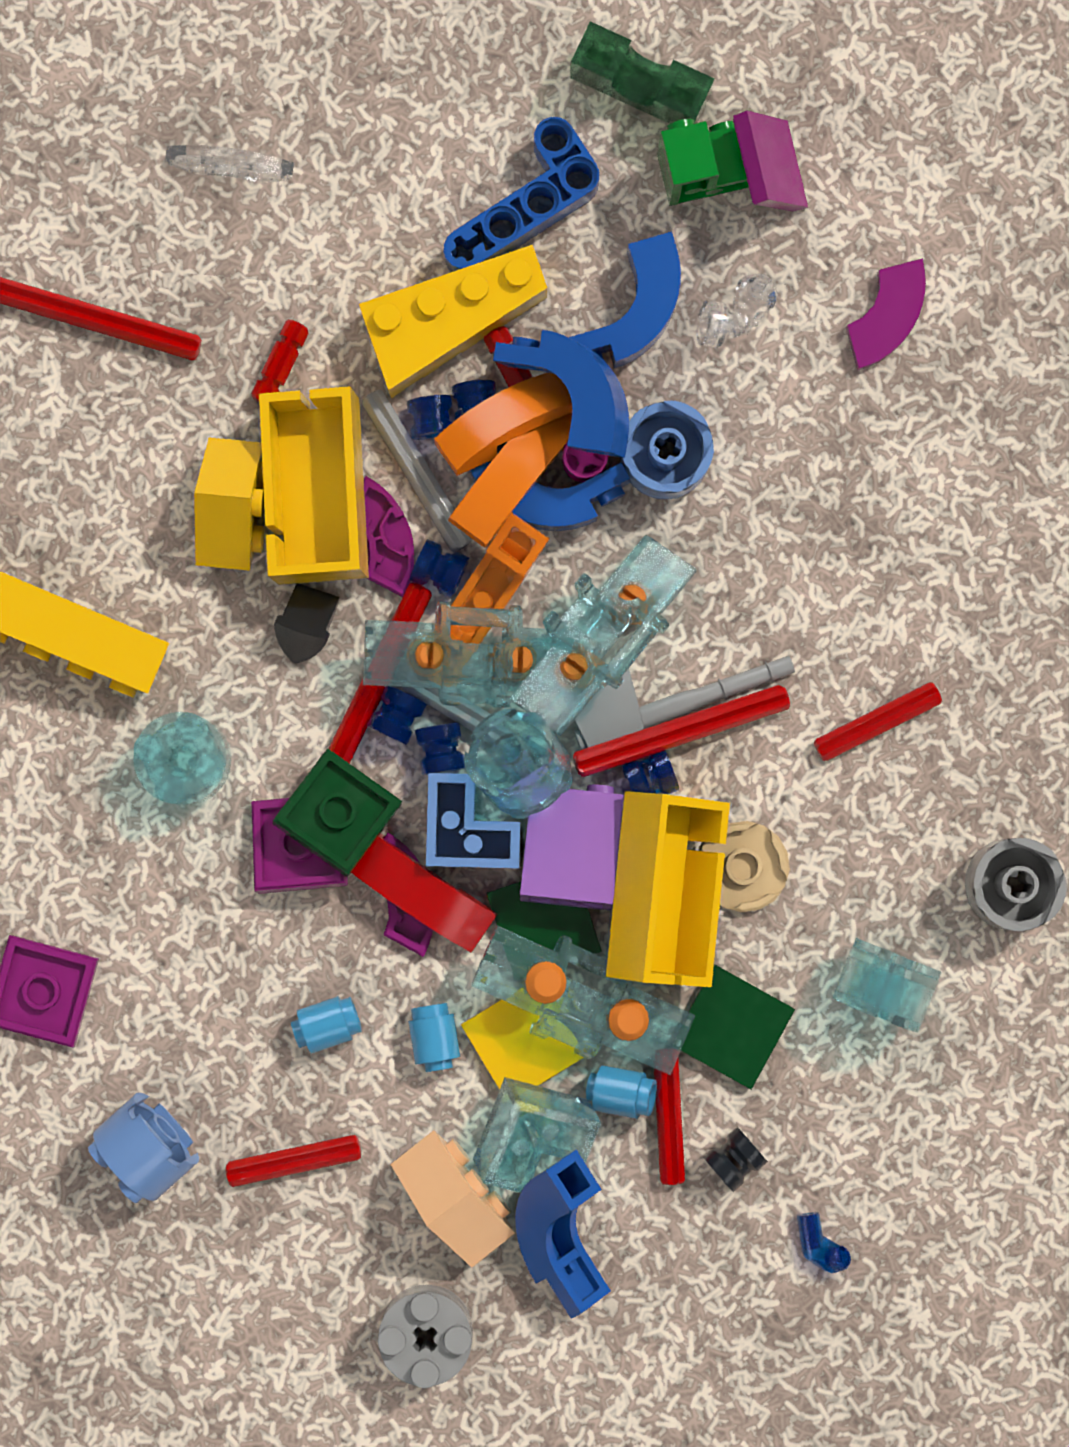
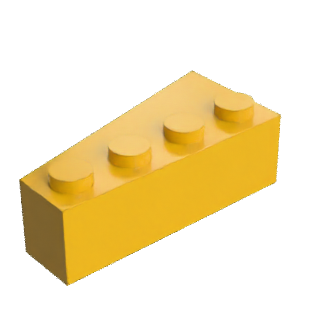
M533 245L359 304L391 398L404 391L419 379L426 377L461 352L463 353L477 344L491 330L508 324L547 298L548 287Z
M0 571L1 643L5 644L8 636L26 643L22 652L49 662L52 654L69 661L65 670L92 680L95 672L112 679L109 688L132 698L135 697L137 690L149 693L169 646L168 642Z

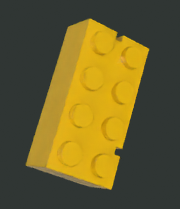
M350 386L309 390V398L318 409H310V402L300 390L259 394L265 526L274 533L266 535L268 577L278 585L369 578L359 397ZM276 535H284V542Z
M625 791L606 977L642 983L712 987L725 853L687 850V842L697 841L726 844L730 803L667 794Z

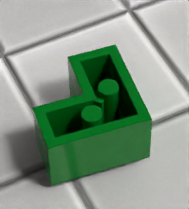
M682 119L667 125V130L661 131L657 157L669 206L749 188L733 121L717 123L709 127L708 130L706 121L694 123L693 119Z

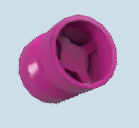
M567 443L564 446L562 456L563 468L568 477L575 482L583 483L606 470L607 455L581 452L568 447Z

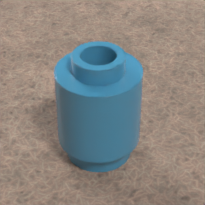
M339 996L299 1009L297 1010L298 1020L291 1022L298 1047L307 1046L311 1054L353 1040L352 1035L362 1032L361 1023L351 997L340 1000Z
M447 1003L412 1008L413 1020L408 1021L415 1064H424L426 1072L453 1068L452 1059L461 1057L454 1013L449 1014Z
M602 1065L597 1074L591 1073L586 1087V1099L592 1101L594 1111L638 1119L640 1115H651L656 1099L657 1082L655 1079L647 1078L646 1073Z

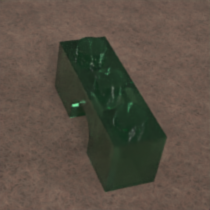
M589 22L571 60V79L669 124L682 119H693L694 123H698L711 96L715 78L674 59L671 65L655 63L637 53L631 46L632 40L596 23Z

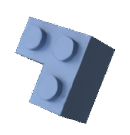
M428 773L426 866L519 868L520 822L475 821V774Z

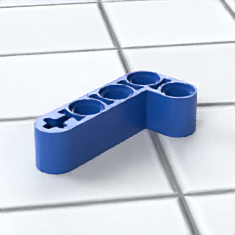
M549 117L542 120L535 129L534 153L544 168L545 173L447 236L444 243V258L447 268L451 272L512 252L595 197L599 186L598 166L573 127L565 119ZM557 134L566 141V146L559 151H550L542 145V140L548 135ZM583 172L590 177L591 183L586 188L575 189L567 183L566 179L571 173ZM545 196L552 201L553 207L544 214H538L533 212L528 204L534 197ZM506 220L514 225L515 231L507 238H498L491 233L490 228L495 222ZM479 231L482 232L485 244L490 248L489 250H485L483 242L479 244L477 234ZM462 245L466 250L474 247L472 249L473 259L470 261H466L464 257L455 259L457 257L456 247Z

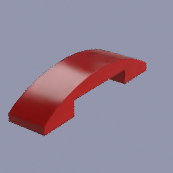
M380 833L351 873L424 925L472 953L498 914L461 888L456 889L384 839L385 836Z

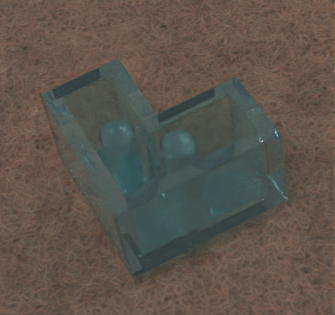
M504 1077L473 1161L483 1184L521 1193L524 1186L533 1178L542 1153L563 1158L577 1149L586 1163L601 1121L590 1101L585 1098Z

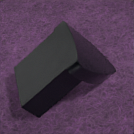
M296 583L283 615H278L274 622L277 641L290 661L293 663L306 661L323 649L330 636L328 630L336 613L340 597Z

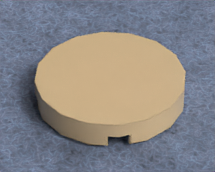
M750 821L728 823L726 844L705 842L702 846L701 851L725 853L720 905L723 908L738 912L760 910L774 902L785 887L790 871L788 852L779 836L764 825Z

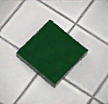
M327 748L273 819L272 824L348 878L400 808L402 801Z
M521 882L486 893L492 911L498 914L495 921L514 980L526 977L531 967L540 962L547 961L560 966L602 952L588 908L520 901Z
M714 964L712 987H701L670 1045L752 1090L795 1009Z

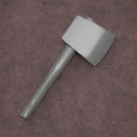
M790 656L769 663L765 661L764 665L722 680L718 678L717 682L679 692L641 707L638 705L628 663L597 669L594 684L584 692L570 693L561 687L559 689L578 728L574 730L580 750L686 715L704 705L723 698L726 700L731 695L771 681L773 683L778 678L795 673V669Z

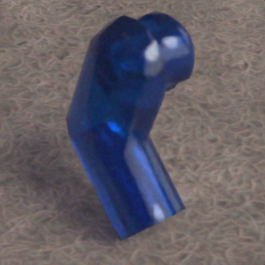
M819 1212L798 1214L797 1221L801 1248L805 1259L825 1272L837 1273L846 1270L851 1263L850 1252L846 1247L840 1246L823 1236Z

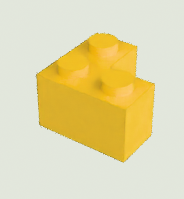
M209 437L194 491L195 565L250 571L254 553H262L264 545V526L257 525V517H262L264 510L261 442Z

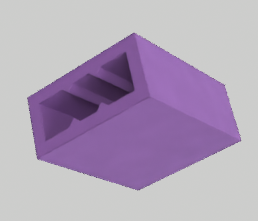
M542 780L541 786L532 785L520 901L611 910L614 898L624 795L614 794V788L606 785H587V791L568 789L569 783L559 780Z

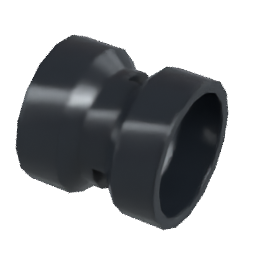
M738 1126L727 1135V1142L721 1148H712L703 1156L732 1192L744 1183V1176L751 1170L758 1171L768 1162ZM727 1152H729L734 1157V1159L740 1164V1166L742 1167L741 1170H738V1168L732 1163V1161L725 1155Z

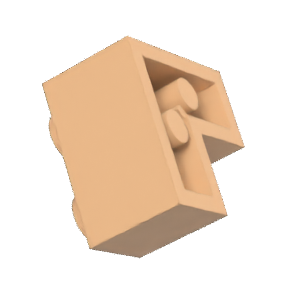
M433 1130L390 1165L426 1226L470 1267H474L515 1234L506 1219V1216L511 1211L496 1191H492L489 1195L487 1194L489 1192L488 1187L473 1169L467 1170L465 1165L470 1159L458 1142L452 1139L447 1143Z

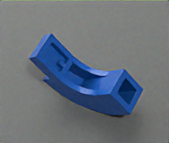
M672 231L628 244L627 256L636 284V297L629 311L611 325L568 337L590 348L602 359V354L609 352L614 369L624 366L646 353L662 336L673 316L681 284V267Z
M543 329L540 341L524 337H513L512 344L496 342L493 361L510 368L553 373L563 381L572 401V420L567 443L568 447L581 452L625 458L629 435V411L626 397L614 371L597 353L562 334Z
M507 442L497 446V454ZM491 461L469 470L474 483ZM621 462L591 479L570 488H550L536 482L516 506L513 513L537 530L566 531L584 527L597 521L598 515L592 503L598 500L601 507L623 497L625 492L622 487L629 484L630 477Z
M577 1149L535 1176L524 1186L517 1201L515 1214L516 1233L520 1251L536 1284L544 1279L548 1281L571 1319L582 1314L611 1292L584 1249L576 1227L578 1207L602 1190Z

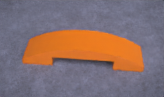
M544 373L524 380L489 397L457 418L434 438L435 445L458 476L493 460L497 455L498 445L568 413L572 414V401L569 391L563 381L553 373Z
M568 413L509 440L467 492L448 521L485 548L501 529L511 513H513L516 506L559 453L564 450V446L568 442L572 414Z
M511 513L487 548L486 554L440 623L429 635V637H433L441 643L446 656L442 669L435 675L429 676V678L447 690L452 686L498 620L550 540L549 537L514 513Z

